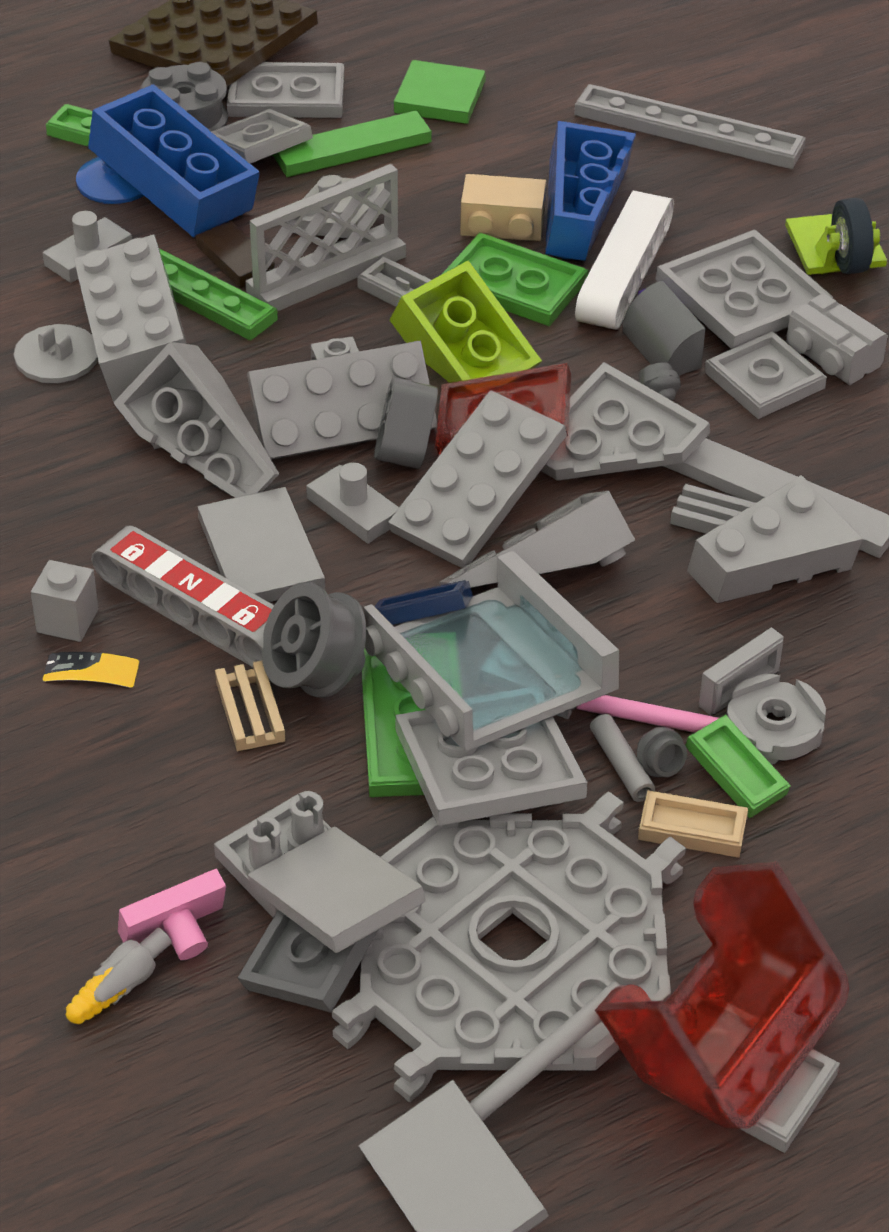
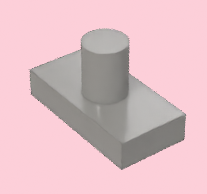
M91 211L77 212L72 217L74 235L42 252L44 266L72 283L78 279L74 258L86 255L91 251L103 250L126 243L132 239V234L106 217L97 221L96 214Z
M359 463L338 465L306 485L308 500L367 544L390 530L388 521L399 509L398 506L367 484V470Z

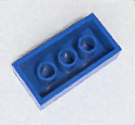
M154 84L92 111L88 148L192 237L253 209L260 172Z

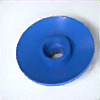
M99 157L86 162L76 174V185L79 192L95 202L122 204L144 196Z

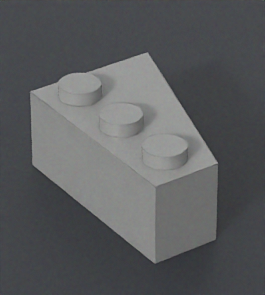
M800 475L698 538L695 542L687 572L716 603L771 590L774 584L794 579L798 583L812 579L814 574L836 569L837 573L851 570L863 538Z

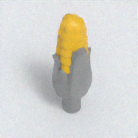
M157 928L141 943L130 939L120 944L110 957L100 964L101 967L93 972V978L88 980L85 986L79 990V993L72 998V1002L66 1007V1018L71 1023L82 1024L85 1020L92 1019L94 1015L99 1014L102 1009L108 1008L111 1003L115 1005L124 995L127 996L134 987L148 979L156 966L153 959L172 944L166 932L161 928Z

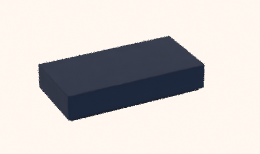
M462 580L383 598L374 607L394 625L465 609L473 598L469 581Z

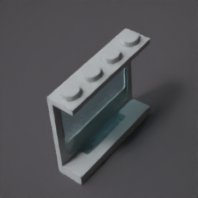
M514 551L497 556L498 587L473 596L465 609L416 619L393 627L372 604L363 607L366 620L365 650L370 656H376L383 663L392 680L400 682L410 692L415 704L420 709L427 710L436 720L440 731L447 737L451 736L465 752L619 689V649Z

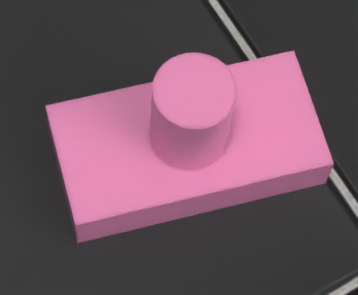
M217 868L119 909L118 933L122 941L125 942L132 939L141 943L154 930L161 928L170 937L172 946L180 960L191 959L202 953L208 947V943L196 919L222 909L226 885Z

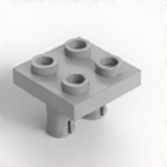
M304 791L299 793V795H295L214 843L217 860L273 918L278 909L251 889L247 874L331 829L322 818L323 799L312 791Z

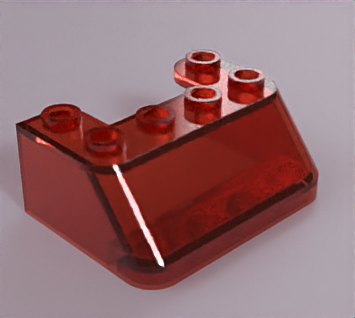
M777 861L714 867L700 883L694 895V912L697 921L712 945L666 1002L664 1000L651 1001L647 993L639 986L620 985L612 989L595 1010L638 1077L644 1083L724 1128L747 1129L753 1127L760 1120L843 1009L849 994L848 978L842 965Z

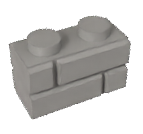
M821 293L811 299L809 304L804 303L792 310L789 317L786 342L799 354H804L819 364L826 373L835 375L848 385H851L863 378L865 373L868 375L881 367L888 336L842 304L837 303L833 298L825 293Z

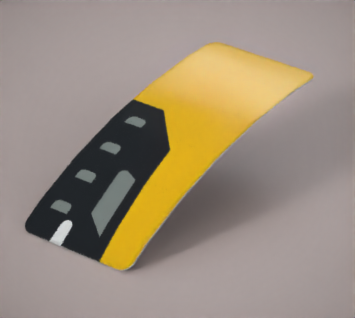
M96 652L52 653L48 658L43 681L83 680L132 688L139 660Z

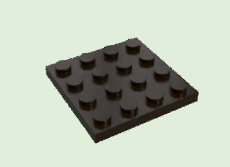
M169 0L158 8L150 10L146 16L135 23L124 27L120 33L109 39L111 53L155 68L190 65L195 62L207 63L210 69L216 71L224 78L226 87H228L317 25V10L301 6L297 2L285 0Z

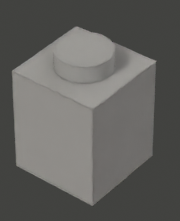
M53 560L47 562L31 590L36 632L78 642L82 641L99 610L94 569Z

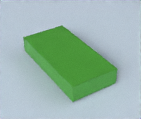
M726 714L692 734L687 739L685 746L738 806L748 808L747 816L749 819L787 795L791 785Z

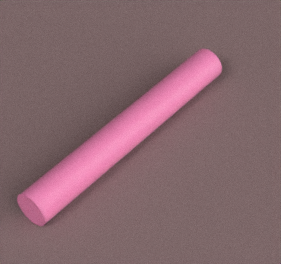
M603 695L577 706L578 710L609 714L613 717L696 733L719 719L718 717Z

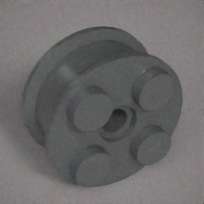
M195 62L190 65L158 67L149 72V76L144 80L141 89L154 84L211 132L226 126L228 113L222 103L227 91L226 82L219 73L210 69L207 63Z
M301 582L290 587L275 603L263 632V650H261L263 667L268 678L279 687L296 688L300 686L307 694L318 698H326L338 693L347 685L352 677L357 676L362 671L365 664L366 620L362 606L351 595L341 592L327 594L321 586L311 582Z

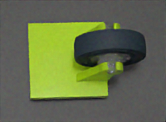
M848 198L837 201L832 214L786 219L785 226L807 275L838 271L845 274L865 272L869 268L886 267L887 258L879 244L880 230L875 229L876 221H871L868 207L860 198Z

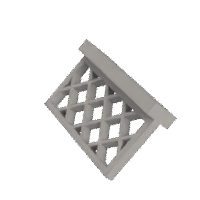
M392 164L386 165L250 220L253 278L246 280V293L277 308L278 312L356 279L358 275L383 256L394 262L405 258L406 244L398 237V170ZM384 182V188L374 202L369 200L368 196L375 186ZM349 196L353 197L340 216L333 213L341 199ZM364 203L370 208L356 226L351 223V220ZM314 210L317 211L305 230L297 227L307 213ZM383 214L384 224L370 229L379 215ZM328 218L336 221L323 240L316 237ZM281 225V229L270 244L265 243L264 231ZM346 227L353 231L349 238L336 243ZM293 232L300 235V238L288 254L280 251ZM311 242L319 245L314 253L301 257ZM276 256L283 260L279 267L266 272Z

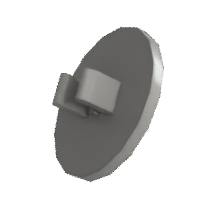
M64 324L39 327L25 334L16 344L13 354L17 369L27 378L42 383H62L76 380L89 373L98 362L92 334L85 329Z

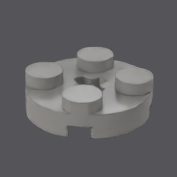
M763 674L748 678L737 685L732 692V699L727 707L729 719L771 765L775 764L778 760H790L801 757L819 747L822 743L826 707L821 696L811 686L796 679V684L792 685L780 682L781 675ZM767 713H773L776 717L786 718L782 721H774L767 718Z

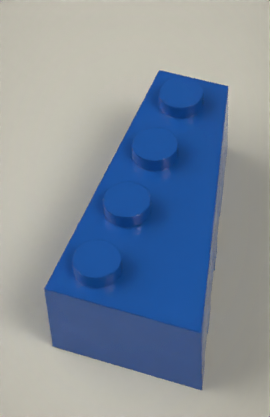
M558 121L549 160L545 255L557 256L561 259L586 261L627 172L636 133Z

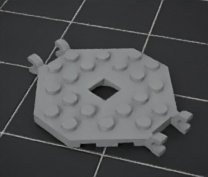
M609 791L601 796L593 807L584 814H563L562 820H532V814L508 813L490 816L489 820H468L461 823L438 826L433 816L381 856L383 860L422 885L426 902L378 930L361 960L360 992L352 999L343 1002L332 1010V1018L340 1024L333 1030V1037L345 1048L350 1049L363 1037L371 1021L377 1018L414 1050L394 1063V1070L402 1076L394 1083V1090L411 1102L426 1088L433 1073L437 1070H509L615 981L625 991L628 999L544 1069L597 1070L669 1007L671 989L667 967V938L665 914H663L662 882L670 884L683 874V867L677 861L685 855L686 848L672 837H669L646 860L613 836L621 829L622 822L614 816L623 809L624 802ZM512 913L547 940L527 958L516 961L503 959L480 941L481 938Z

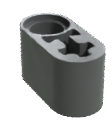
M397 377L391 379L375 446L374 458L376 460L420 469L426 453L438 394L437 387Z

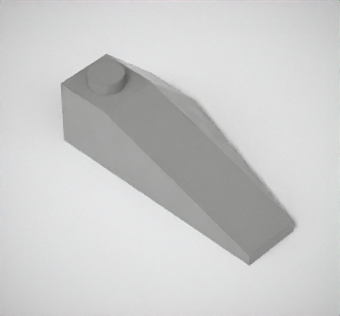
M169 342L114 402V405L140 437L149 443H155L171 453V457L180 463H186L204 475L205 479L234 498L263 492L279 475L225 380L197 345Z
M609 491L586 493L535 522L539 529L538 531L532 528L521 534L514 535L502 545L503 551L497 554L495 551H491L439 583L444 585L466 580L469 581L470 587L498 582L497 556L510 551L516 552L538 574L593 564L598 561L603 567L623 557L626 554L623 547L635 541V538Z

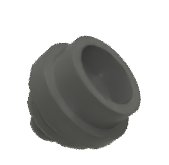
M655 363L643 368L639 372L640 380L638 382L671 401L675 399L676 392L680 389L681 381L679 374L673 370L671 364Z
M657 727L640 738L637 746V759L649 775L654 777H670L678 773L685 764L687 749L682 737L674 730L667 727Z

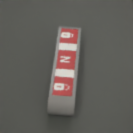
M134 526L124 527L92 554L93 567L99 576L110 585L253 667V662L262 661L263 632L269 614L274 607L273 604Z

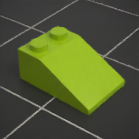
M468 260L401 296L390 318V322L406 343L421 340L425 363L472 402L481 399L490 390L495 391L540 365L542 362Z

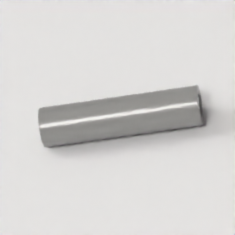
M602 714L596 717L590 724L592 733L633 800L637 802L644 801L647 790L655 791L654 784L638 761L612 716Z

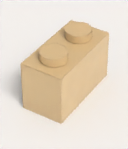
M466 174L461 200L460 235L476 237L480 232L495 238L541 241L545 214L546 180Z

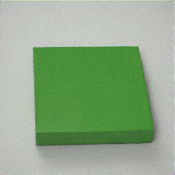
M412 60L394 100V113L403 114L417 110L420 116L424 118L467 124L484 86L485 70Z

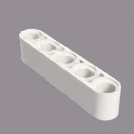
M632 191L581 287L575 309L576 321L614 330L619 329L670 227L674 209L673 198Z

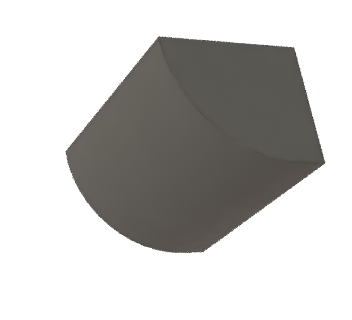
M663 280L650 285L629 306L623 320L622 332L650 364L669 363L679 375L701 369L705 327Z

